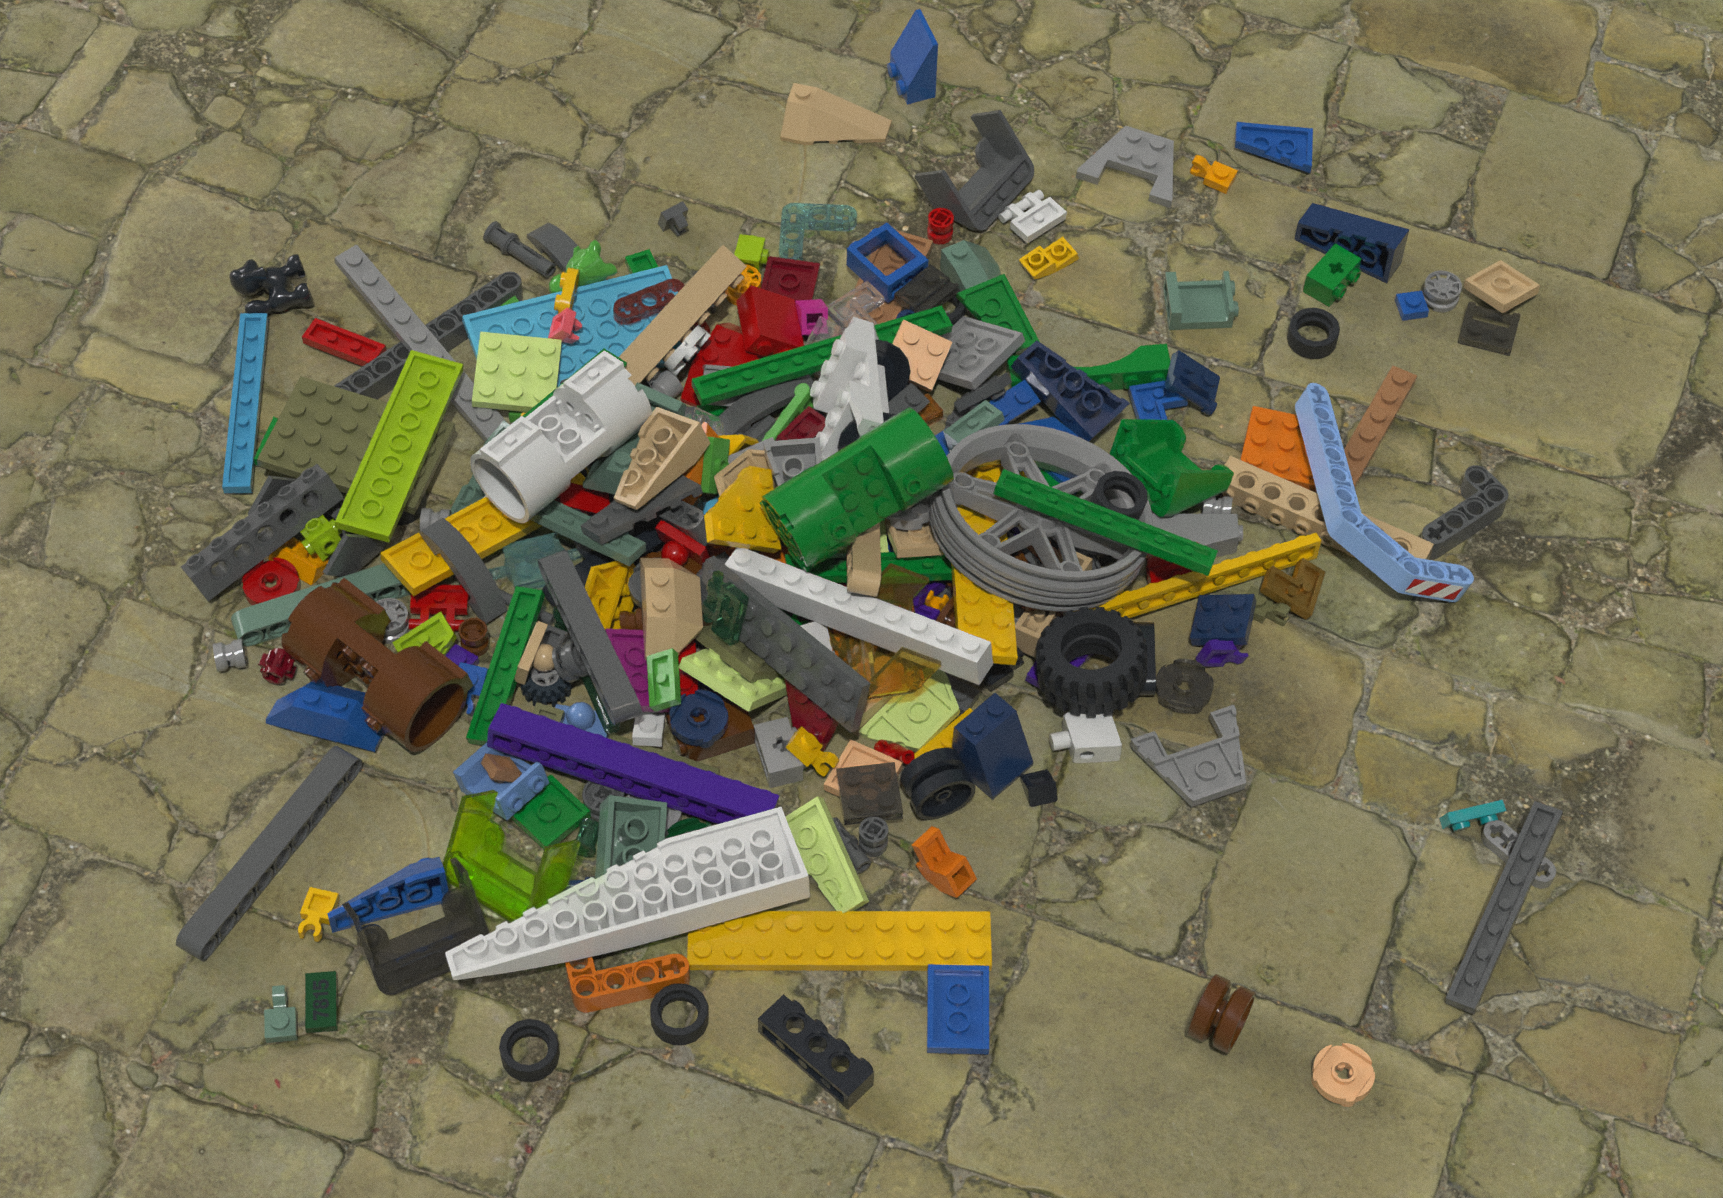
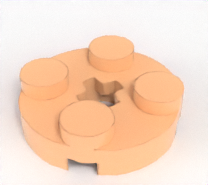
M1342 1043V1046H1326L1317 1054L1312 1067L1311 1083L1313 1087L1327 1100L1344 1107L1353 1106L1355 1102L1363 1100L1370 1093L1375 1080V1072L1370 1056L1358 1046L1349 1043ZM1344 1068L1348 1069V1076L1350 1078H1339L1335 1070L1342 1071Z

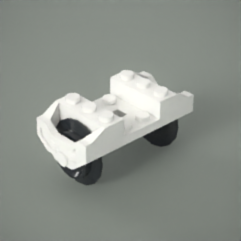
M856 317L852 318L840 340H835L832 347V355L829 361H824L821 368V376L818 381L813 382L810 390L814 409L828 413L823 431H819L815 437H820L822 461L895 416L896 414L889 413L888 400L904 389L908 384L911 373L908 357L903 351L888 341L879 340L874 323Z

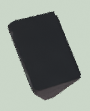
M1047 769L1020 776L1027 801L1031 807L1053 803L1058 800L1056 782Z

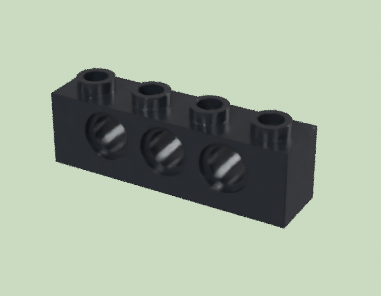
M783 994L758 1018V1033L847 1110L874 1085V1071L871 1064L862 1057H856L845 1041L840 1038L835 1039L828 1033L827 1027L820 1020H813L807 1015L804 1007L798 1001H791ZM791 1028H800L802 1031L799 1033H791L788 1030ZM814 1047H821L825 1050L823 1052L816 1053L813 1052L811 1049ZM837 1066H843L847 1068V1070L844 1072H837L834 1070V1068Z

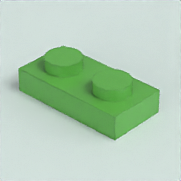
M671 648L647 656L650 708L656 712L681 704L678 653Z

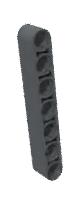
M562 550L538 559V566L545 584L613 725L642 715L637 695L566 550Z

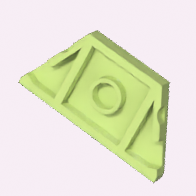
M925 665L859 730L860 735L863 738L874 741L886 740L889 744L897 743L915 752L920 750L960 714L958 703L946 673Z

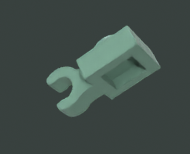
M285 985L272 986L274 1009L264 1010L266 1043L298 1040L296 1007H287L288 997L287 992H285Z

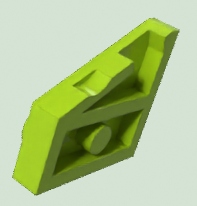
M439 612L392 643L397 652H400L411 646L420 647L427 641L443 655H446L457 639V636L442 612Z

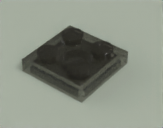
M895 762L836 769L844 825L861 824L868 817H879L884 821L903 819V808Z

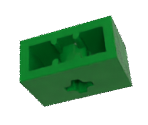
M1334 244L1306 275L1303 292L1330 307L1336 299H1342L1350 284H1355L1360 278L1362 271L1359 269L1362 258Z

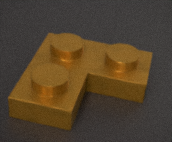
M1304 558L1296 563L1292 577L1275 566H1271L1266 571L1260 592L1277 603L1288 605L1291 607L1290 611L1306 620L1313 614L1325 571Z

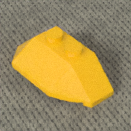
M613 561L593 566L590 569L584 588L604 629H621L620 611L632 612L634 602L629 594L628 581L629 577L633 574V569L636 567L633 563L627 566L619 561Z

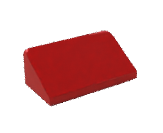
M571 483L566 491L554 499L570 508L582 510L586 515H595L610 504L609 493L583 488V485Z

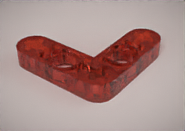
M672 278L622 297L614 303V320L619 324L629 325L660 313L676 296L672 292L668 293V291L672 289L673 292H679L685 285L680 280ZM646 297H651L657 303L654 306H646L642 303V300ZM621 308H624L626 311L630 310V314H626L624 311L621 312ZM704 321L700 327L710 334V328L707 322Z

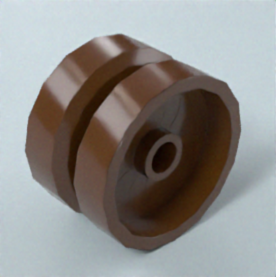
M1215 974L1196 1006L1188 1036L1204 1042L1210 1037L1216 1027L1212 1040L1213 1047L1229 1054L1246 1023L1255 1000L1256 992L1240 986L1234 991L1228 1001L1232 988L1231 981Z

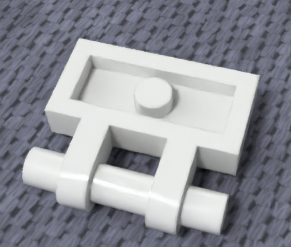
M1038 189L1034 193L1029 192L1024 195L1018 203H1011L1005 207V211L1000 213L998 217L1002 223L1012 220L1010 229L1026 243H1029L1064 221L1067 212L1051 197L1041 201L1044 198V194Z

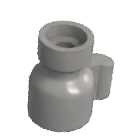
M659 370L649 382L645 379L649 388L672 398H675L683 391L680 381L668 370H665L663 373Z

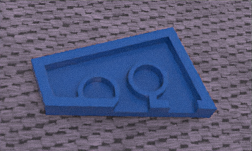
M1245 122L1236 123L1235 148L1311 173L1313 128Z

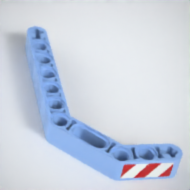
M1308 384L1295 404V411L1329 535L1398 593L1449 602L1459 601L1474 581V576L1469 569L1457 564L1414 557L1361 513L1329 393L1320 384Z

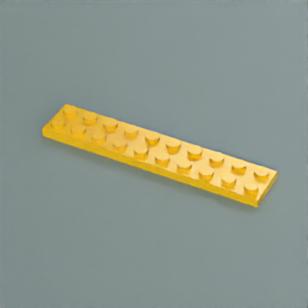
M760 911L689 931L687 960L689 962V970L928 971V964L989 966V971H991L990 911H848L845 913L841 911Z

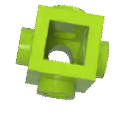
M322 514L318 518L309 520L305 528L300 531L304 537L301 543L310 555L316 553L324 561L333 555L341 540L339 535L343 531L335 528L334 519L328 522Z

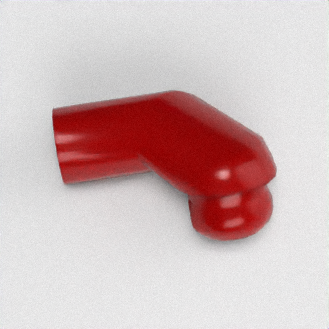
M879 740L874 745V750L905 764H909L915 758L912 750L897 743L889 744L886 740Z

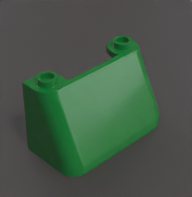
M1121 419L1110 455L1143 483L1147 490L1151 510L1160 517L1176 515L1225 492L1230 486L1234 472L1227 466L1218 464L1213 466L1211 470H1201L1182 453L1186 442V434L1176 421Z

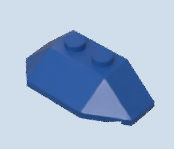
M320 681L316 684L310 682L278 699L266 718V724L373 752L377 750L385 735L381 730L375 732L364 721L367 717L361 708L363 707L365 692L341 686H329L327 688Z

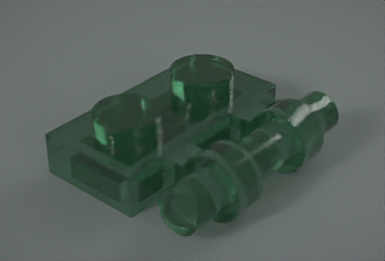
M714 571L712 578L707 582L706 590L708 596L702 604V619L707 623L713 622L711 630L731 646L739 642L749 597L733 583H724L723 572Z

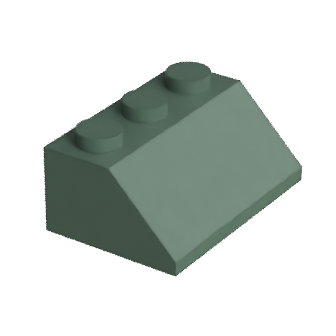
M609 795L600 804L595 879L606 874V869L616 864L621 866L633 860V855L643 850L647 853L656 848L657 843L665 840L666 802Z

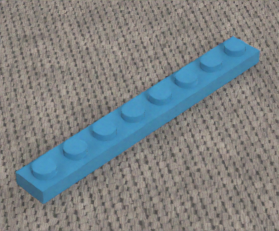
M240 313L222 485L224 493H252L254 457L256 455L269 322L267 313Z

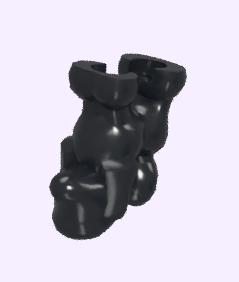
M298 254L288 257L286 265L282 267H259L256 261L250 259L242 267L230 272V283L238 293L248 296L254 295L259 291H267L269 293V299L266 301L252 300L245 305V313H267L268 315L272 311L282 312L295 306L311 307L314 305L307 283L299 284L292 292L288 291L291 280L301 279L306 276Z

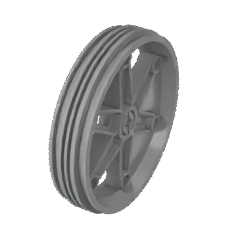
M1009 424L989 427L970 434L954 446L947 455L953 471L954 481L930 495L931 528L939 547L949 561L964 576L986 591L1026 607L1050 611H1076L1080 607L1093 608L1114 599L1139 574L1148 553L1065 521H1060L1057 518L1034 511L1018 503L1005 500L993 494L996 482L971 477L966 474V472L979 467L1001 464L1005 470L1020 475L1021 471H1024L1027 478L1049 486L1039 468H1043L1070 478V480L1055 485L1052 488L1068 494L1081 491L1082 496L1079 498L1091 502V495L1099 478L1105 473L1123 471L1131 474L1126 467L1106 451L1080 437L1057 429L1028 424ZM1116 489L1104 491L1106 499L1114 506L1128 509L1135 505L1132 498L1123 491ZM1147 501L1138 520L1153 526L1152 511L1149 501ZM955 504L964 505L998 522L984 533L978 535L961 516ZM1013 527H1018L1021 531L1020 534L1000 542L999 537ZM1053 539L1057 542L1064 560L1062 563L1057 559L1049 540ZM1032 545L1045 568L1026 563L1010 556V554ZM1074 547L1111 555L1119 560L1104 568L1083 571Z

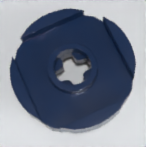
M695 690V694L686 696L685 693L681 695V704L670 709L671 732L686 744L702 748L711 747L714 741L723 736L728 727V711L725 708V703L718 695L706 690ZM700 714H704V721L695 722L692 716L698 717Z

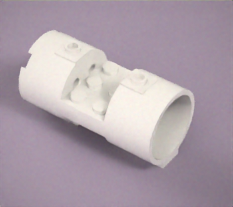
M603 351L555 389L553 396L527 417L521 416L471 456L470 465L477 483L489 500L503 514L518 523H526L570 487L571 479L598 457L609 456L640 431L641 426L652 414L651 406L643 389L637 391L635 385L628 379L632 375L625 369L622 361Z

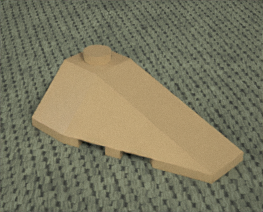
M793 83L786 104L780 140L801 145H814V141H829V144H838V140H852L854 143L886 142L892 120L820 88Z

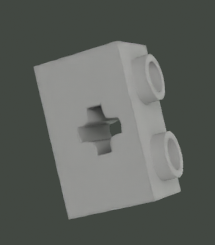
M788 717L754 725L755 745L769 788L802 781L803 769L807 767L785 748L794 732L797 731L796 727L790 726Z

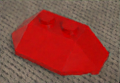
M722 323L715 326L710 334V338L704 343L691 364L680 398L681 402L696 408L698 405H701L692 387V379L703 376V365L734 367L764 358V356L745 350L740 326L732 323Z

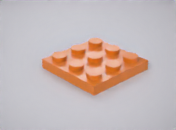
M1253 406L1241 460L1306 489L1317 492L1297 415Z

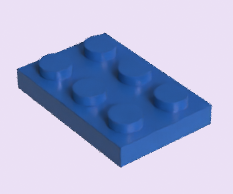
M928 964L927 1053L989 1054V966Z

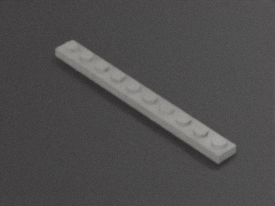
M357 244L335 257V264L409 352L413 350L456 362ZM463 371L451 402L480 437L486 441L502 421L506 422V420L496 409L472 407L474 383Z

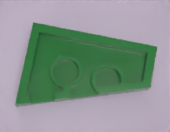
M1005 274L957 293L956 298L979 321L1023 333L1025 342L1013 353L1014 356L1024 352L1036 340L1039 341Z

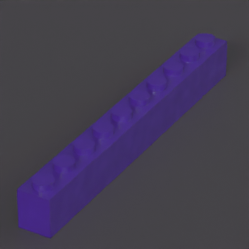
M501 703L488 728L487 747L532 762H539L543 766L645 800L666 802L669 808L717 824L778 807L780 795L768 790L759 789L744 784L739 780H732L717 775L712 771H705L684 762L675 761L660 756L657 753L648 752L633 747L630 744L621 743L600 734H594L573 725L564 724L549 719L546 716L522 710L516 706Z

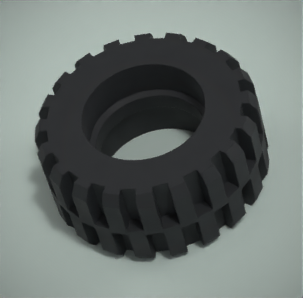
M1097 606L1096 609L1080 607L1079 611L1073 612V610H1069L1063 613L1062 618L1058 616L1052 620L1050 626L1047 625L1043 629L1041 637L1037 641L1036 662L1040 689L1051 703L1056 702V707L1063 711L1068 709L1072 715L1080 716V714H1087V717H1096V714L1111 715L1113 710L1118 709L1121 711L1126 708L1128 701L1134 702L1139 697V692L1145 687L1147 677L1146 639L1143 638L1141 629L1134 625V621L1127 616L1121 617V613L1111 609L1109 612L1105 611L1104 607ZM1086 654H1100L1114 660L1110 665L1094 670L1081 669L1069 663L1073 659Z

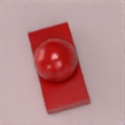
M661 520L655 527L660 540L666 543L661 550V558L670 559L680 566L687 562L688 557L700 565H703L705 560L710 558L706 546L664 520Z

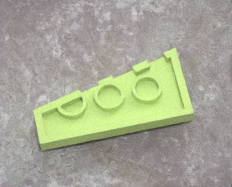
M817 796L785 816L808 875H812L818 883V888L835 910L845 913L855 911L869 902L824 798Z

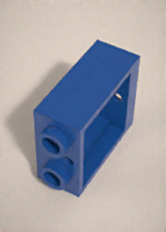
M888 223L873 229L868 235L859 241H854L847 248L846 265L887 303L928 277L929 260ZM885 244L907 262L888 276H885L866 258V256Z

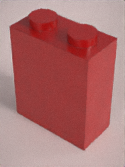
M750 285L736 300L746 351L768 357L804 346L794 299Z

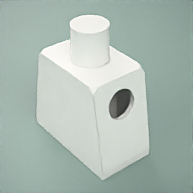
M1069 712L1063 716L1062 731L1049 734L1052 750L1068 748L1074 763L1120 760L1122 743L1112 714L1107 716L1096 714V717H1087V714L1076 716Z

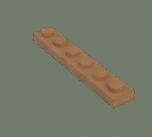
M1392 365L1347 443L1344 451L1355 488L1412 390L1417 375Z

